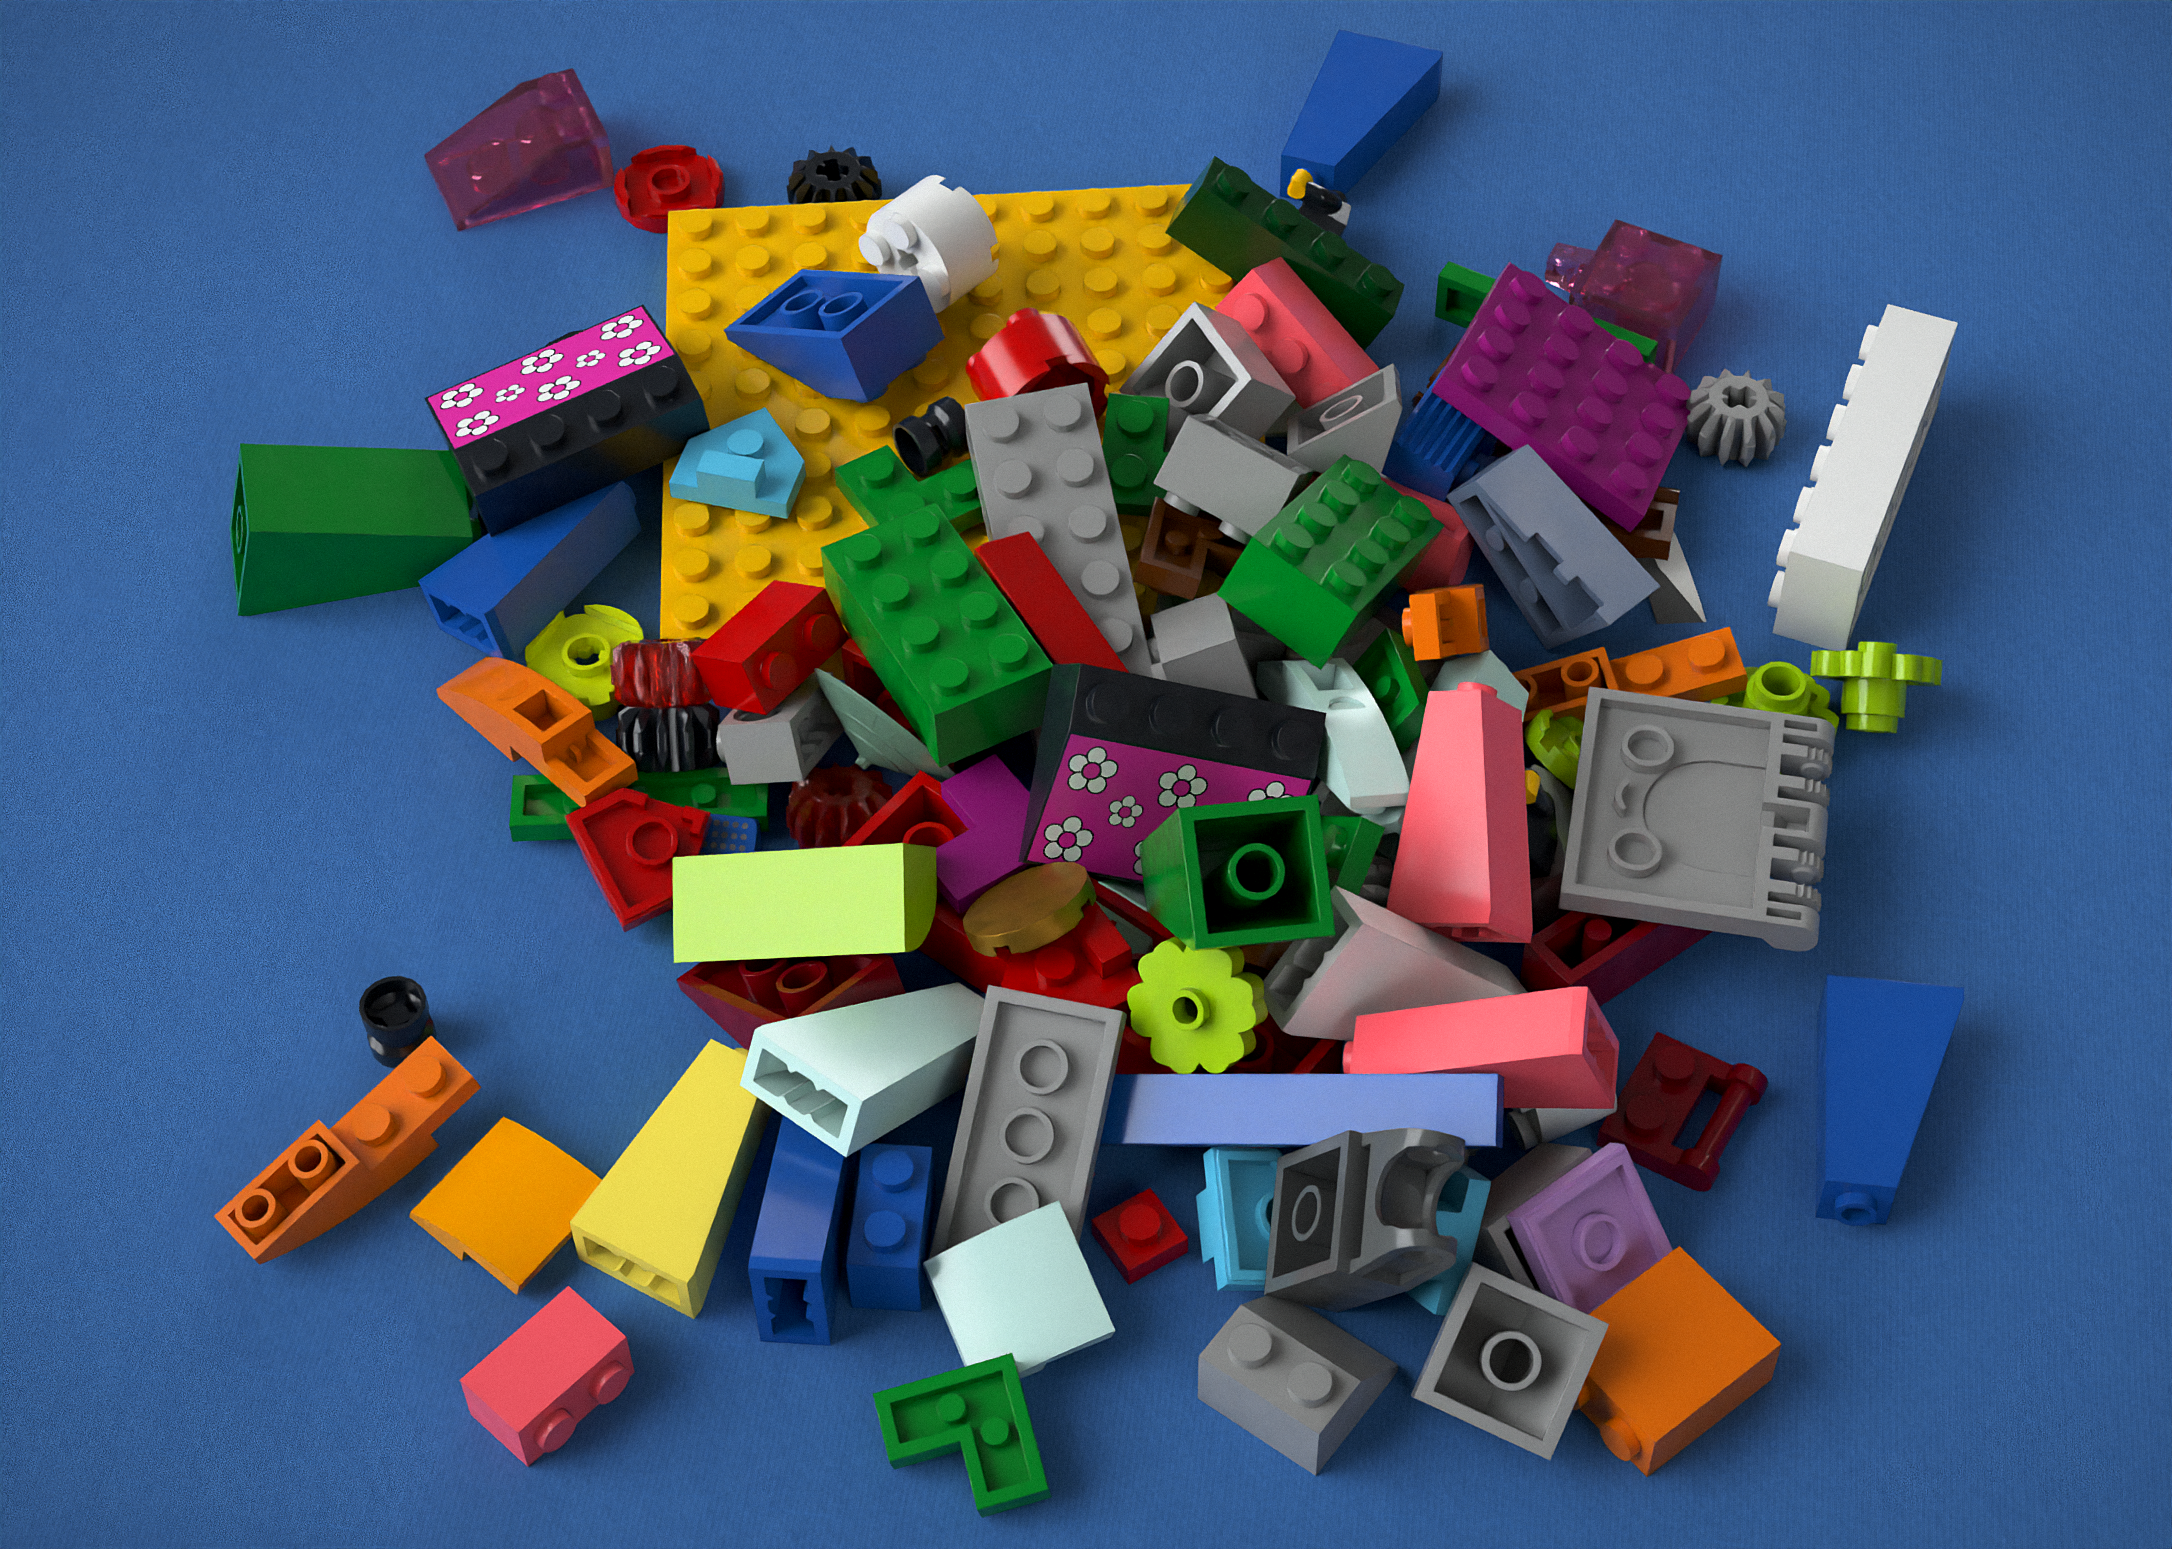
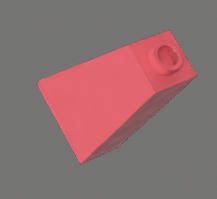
M1462 682L1458 684L1457 690L1429 691L1386 909L1456 942L1530 943L1533 922L1522 711L1496 698V689L1480 683Z
M1567 987L1356 1016L1354 1040L1347 1041L1343 1051L1344 1074H1500L1504 1077V1108L1614 1109L1620 1043L1588 987Z

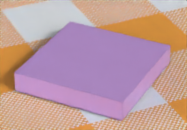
M1610 1142L1506 1215L1542 1294L1586 1314L1591 1313L1673 1251L1625 1144Z

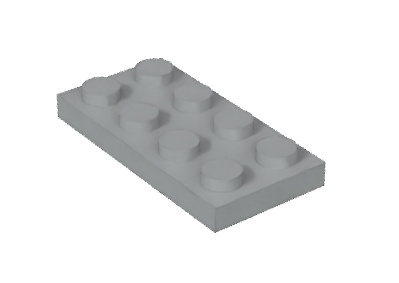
M988 985L929 1259L987 1230L1058 1200L1079 1245L1127 1018L1125 1012Z

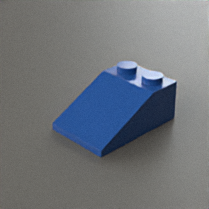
M801 269L724 329L729 341L824 396L855 400L857 403H867L884 395L888 390L890 382L904 371L922 364L927 358L926 353L945 338L920 276Z

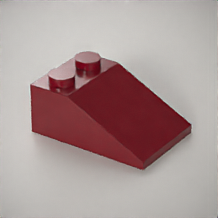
M883 953L704 961L676 979L680 990L747 1050L750 1049L754 1030L764 1024L906 994L892 957Z

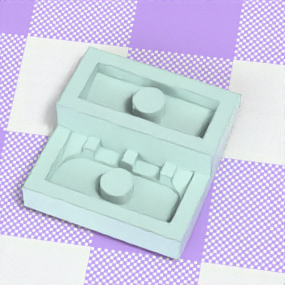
M1059 1200L987 1230L923 1263L925 1273L965 1366L1012 1353L1017 1363L1020 1378H1024L1043 1370L1048 1362L1111 1338L1115 1332V1328Z

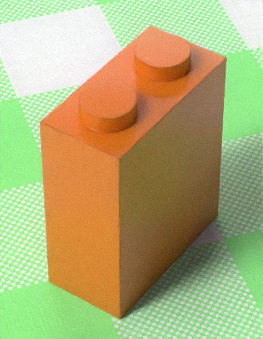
M1678 1246L1588 1314L1608 1323L1609 1326L1572 1410L1580 1409L1599 1428L1604 1443L1616 1457L1623 1461L1630 1460L1648 1477L1771 1381L1782 1344L1692 1257Z

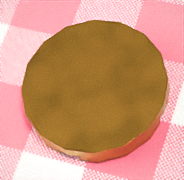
M1053 862L1033 867L1005 879L980 896L969 907L963 918L964 930L973 949L985 956L996 957L997 950L995 947L1008 946L1012 954L1029 952L1053 942L1075 928L1084 917L1081 907L1084 904L1093 906L1097 898L1096 892L1086 868L1075 862Z

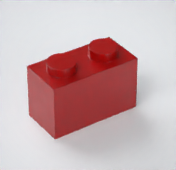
M774 580L691 653V656L716 706L767 715L814 672V668H819L849 638L826 588Z

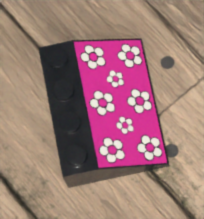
M640 305L424 398L491 537L680 455L688 439L711 430L702 398L682 360L644 305Z
M1082 663L1053 664L1018 862L1038 866L1053 862H1075L1084 866L1088 875L1144 885L1139 845L1176 809L1309 795L1316 777L1326 713Z

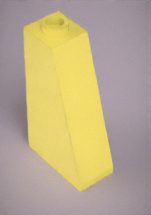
M710 1039L570 1221L579 1260L692 1319H695L703 1307L772 1111L770 1105L740 1086L749 1050L744 1048H735L733 1050L713 1039Z

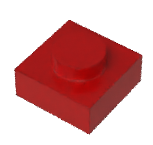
M1151 1188L1091 1219L1092 1235L1128 1285L1188 1253V1237Z

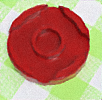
M660 145L639 152L631 157L632 164L626 167L624 171L621 167L615 175V201L622 217L636 228L652 233H668V211L721 208L724 203L725 183L723 172L717 160L708 154L707 160L705 157L697 155L696 148L685 145Z

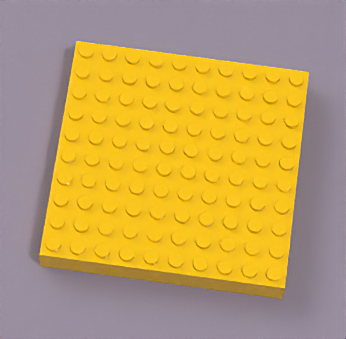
M1192 184L972 195L987 214L996 233L998 243L990 248L992 262L999 258L996 272L946 309L935 313L945 338L926 353L927 358L922 364L901 373L888 384V390L884 395L867 403H857L855 400L824 396L729 341L724 329L801 269L880 274L877 267L870 264L863 257L858 243L860 236L867 231V224L871 215L894 199L668 211L666 337L678 353L702 398L710 429L712 430L765 407L804 459L806 470L805 479L789 517L785 519L673 498L670 493L669 481L682 454L663 462L660 645L668 690L707 687L691 653L772 581L778 580L826 588L820 548L870 528L836 486L835 468L885 445H888L905 465L892 438L894 424L908 416H923L926 414L928 405L946 396L955 399L964 410L965 404L980 402L973 392L970 379L966 374V363L996 333L1006 327L1008 319L1016 311L1023 308H1035L1039 314H1056L1069 319L1076 326L1109 376L1110 385L1106 384L1104 391L1107 398L1109 393L1121 394L1119 389L1194 301L1217 311L1215 307L1239 282L1165 233L1179 201ZM1107 407L1097 422L1101 445L1103 442ZM1263 435L1258 441L1266 444L1265 435ZM970 452L956 459L949 456L943 460L939 470L923 478L914 475L910 470L909 472L920 482L970 459ZM1117 514L1133 580L1148 517ZM985 522L958 533L973 555L975 548L989 542ZM1203 569L1201 582L1195 598H1201L1218 592L1225 579L1219 577L1215 572ZM1133 582L1147 640L1151 627L1150 615L1154 614L1158 593L1146 585ZM1227 603V604H1228V607H1229V610H1231V606H1232V605H1230L1229 603ZM843 625L848 638H852L847 629L845 628V626ZM841 647L818 668L824 672H833V677L838 680H844Z

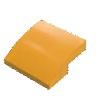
M503 1116L410 1212L409 1217L461 1261L469 1255L514 1294L518 1295L573 1236L570 1221L602 1179L548 1140Z

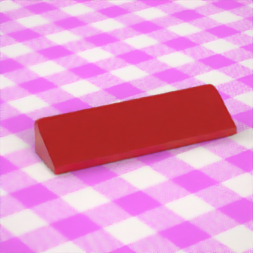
M1029 531L986 542L974 549V556L1052 665L1082 663L1129 673Z

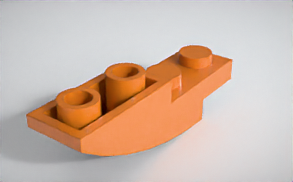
M1482 584L1441 586L1415 591V594L1409 595L1410 606L1409 608H1404L1402 613V631L1406 645L1414 647L1415 661L1441 659L1456 654L1479 653L1489 649L1484 586Z
M1730 626L1611 661L1608 659L1605 647H1600L1512 673L1529 693L1522 722L1523 740H1525L1524 730L1543 709H1551L1554 714L1552 719L1554 720L1572 715L1584 722L1589 687L1705 702L1744 691L1748 683L1747 673Z
M485 657L436 689L438 698L512 762H516L522 757L525 758L581 808L620 788H626L639 779L635 761L595 728L592 711L560 686L528 667L499 657Z
M430 1036L330 1129L318 1119L216 1213L214 1217L259 1265L286 1254L348 1219L411 1172L440 1146L431 1134L469 1100L481 1086L440 1043Z

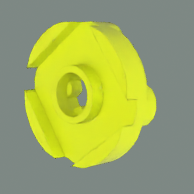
M599 604L583 605L585 614H574L565 618L564 610L560 611L525 647L526 665L528 668L560 686L592 711L594 721L611 718L616 714L619 705L629 701L641 690L649 676L651 659L648 644L643 636V630L637 620L631 615L611 606ZM593 653L599 654V661L590 665H578L575 660L577 657L588 659Z

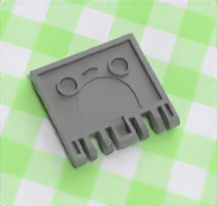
M1589 687L1558 908L1764 939L1773 948L1783 950L1807 951L1814 948L1818 943L1820 916L1818 911H1821V894L1818 893V889H1813L1809 885H1816V882H1821L1824 874V860L1821 859L1826 851L1827 806H1829L1830 789L1826 788L1827 785L1822 784L1821 781L1829 778L1830 774H1832V756L1835 742L1834 726L1821 718Z

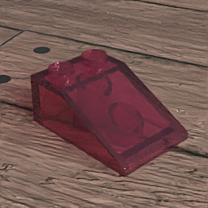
M573 68L557 73H549L518 84L424 155L426 165L458 232L614 186L615 183L608 135Z

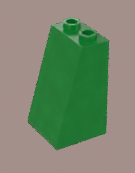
M240 443L229 526L238 616H252L419 587L418 580L481 539L480 521L478 518H470L469 511L473 507V499L450 451Z
M1318 794L1178 808L1139 845L1147 912L1192 951L1317 939L1336 935Z

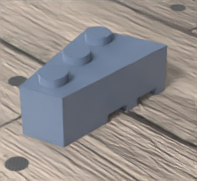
M1528 444L1497 459L1446 496L1546 650L1609 626L1661 587Z

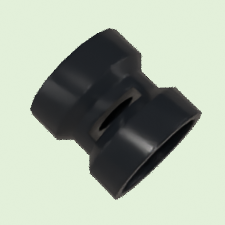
M949 396L928 405L926 414L923 416H908L893 425L892 438L901 459L907 468L920 478L939 470L943 460L949 456L956 459L969 453L965 410L955 399Z
M403 976L386 977L374 982L364 991L359 1002V1013L367 1032V1039L373 1056L383 1066L395 1069L427 1038L432 1036L436 1040L437 1034L429 1014L427 997L422 986L416 981Z

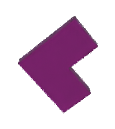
M996 754L941 783L942 798L969 829L967 832L936 848L937 889L958 914L968 910L980 896L995 885L1011 876L1038 866L1018 862L1030 793Z

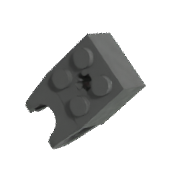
M1397 1128L1367 1133L1347 1130L1279 1157L1277 1160L1264 1295L1338 1313L1412 1290V1288L1452 1267L1456 1263L1457 1239L1453 1236L1439 1235L1436 1225V1209L1444 1184L1464 1163L1465 1140L1448 1133L1419 1128Z

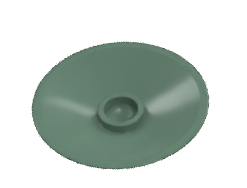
M814 668L819 686L842 723L845 733L859 753L855 763L865 770L871 764L897 773L901 772L915 776L921 770L940 783L957 775L948 765L939 768L929 753L928 747L877 706L840 680L818 668Z

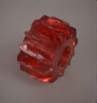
M662 637L628 640L620 643L613 649V665H610L611 684L615 686V700L625 706L645 708H668L709 702L712 697L691 656V653L707 639L700 637Z
M833 762L831 768L825 770L814 767L803 781L792 782L789 806L786 807V824L790 828V838L798 841L800 849L841 847L893 797L892 786L883 782L881 772L875 770L863 772L862 768L856 763L850 767H840L836 762Z

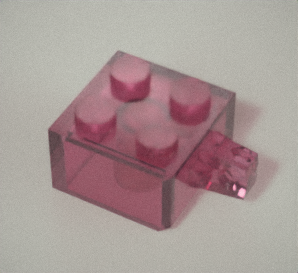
M1616 219L1596 251L1557 242L1547 258L1545 281L1569 292V304L1584 309L1590 316L1658 341L1655 366L1665 373L1673 374L1714 307L1723 255Z

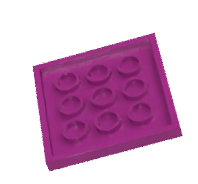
M1511 262L1506 265L1496 278L1431 390L1513 450L1528 444L1571 491L1630 533L1645 516L1688 424L1687 416L1691 413L1686 408L1687 400L1691 397L1692 391L1681 378L1665 373L1650 361L1645 363L1642 354L1633 344L1613 336L1595 323L1590 314L1584 309L1568 304L1547 289L1543 281L1535 274L1522 271Z

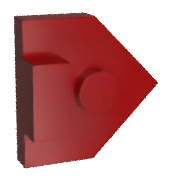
M624 787L565 816L566 823L582 852L585 863L624 932L673 909V857L700 856L712 822L711 812L687 805L683 808L649 798L648 794Z
M1096 901L1093 906L1084 904L1081 907L1084 917L1079 921V924L1058 939L1029 952L1021 954L1020 952L1011 953L1001 983L1002 988L1119 1010L1128 1014L1132 1011L1128 1005L1127 993L1131 987L1143 982L1141 976L1132 965V948Z

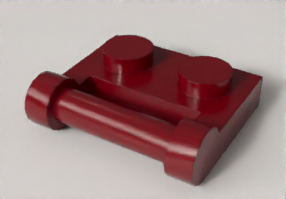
M1657 1031L1617 1099L1616 1112L1608 1115L1600 1127L1596 1145L1603 1148L1610 1142L1625 1144L1634 1163L1692 1190L1708 1191L1720 1173L1718 1160L1748 1107L1757 1105L1768 1087V1080L1759 1069L1745 1063L1731 1065ZM1707 1089L1722 1095L1721 1101L1694 1148L1682 1150L1676 1147L1677 1141Z

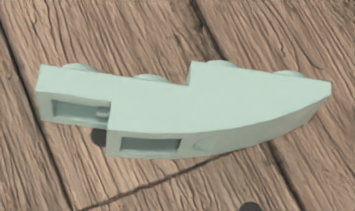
M1332 658L1321 670L1306 659L1258 662L1256 687L1271 702L1326 713L1316 775L1349 810L1361 814H1379L1384 812L1386 807L1405 806L1407 804L1410 783L1394 737L1369 689L1344 658Z

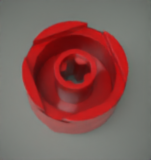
M1023 308L1016 311L1008 319L1006 327L996 333L966 363V374L970 379L973 392L980 402L1087 383L1096 423L1105 412L1108 404V398L1104 391L1106 384L1110 385L1109 376L1076 326L1069 319L1060 315L1039 314L1035 308Z

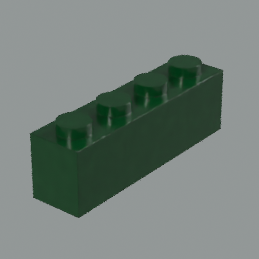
M1216 156L1213 157L1179 201L1165 232L1238 282L1253 268L1282 257L1364 351L1394 317L1405 287L1386 267L1372 263L1350 248L1339 235L1325 231L1300 214L1293 204L1287 200L1276 198L1254 183L1243 170L1235 166H1229Z

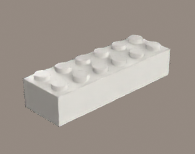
M1888 304L1879 327L1868 325L1858 359L1864 360L1865 363L1863 366L1856 364L1851 366L1842 397L1849 400L1847 406L1840 404L1835 406L1826 439L1832 440L1833 443L1828 447L1824 445L1819 446L1810 475V480L1817 482L1816 486L1811 488L1803 487L1793 517V522L1800 524L1798 529L1795 528L1794 531L1786 529L1778 551L1776 565L1785 567L1786 570L1785 572L1778 570L1768 599V606L1777 608L1773 628L1774 634L1832 651L1846 650L1937 410L1958 325L1957 322Z

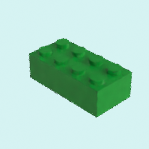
M1344 454L1252 536L1216 595L1321 670L1410 580L1445 525L1432 516L1431 511L1424 503L1413 497L1403 496L1382 481L1380 474L1372 466L1363 461L1353 460Z
M936 502L820 548L825 587L840 621L918 737L928 747L929 753L939 768L1042 726L1053 665Z

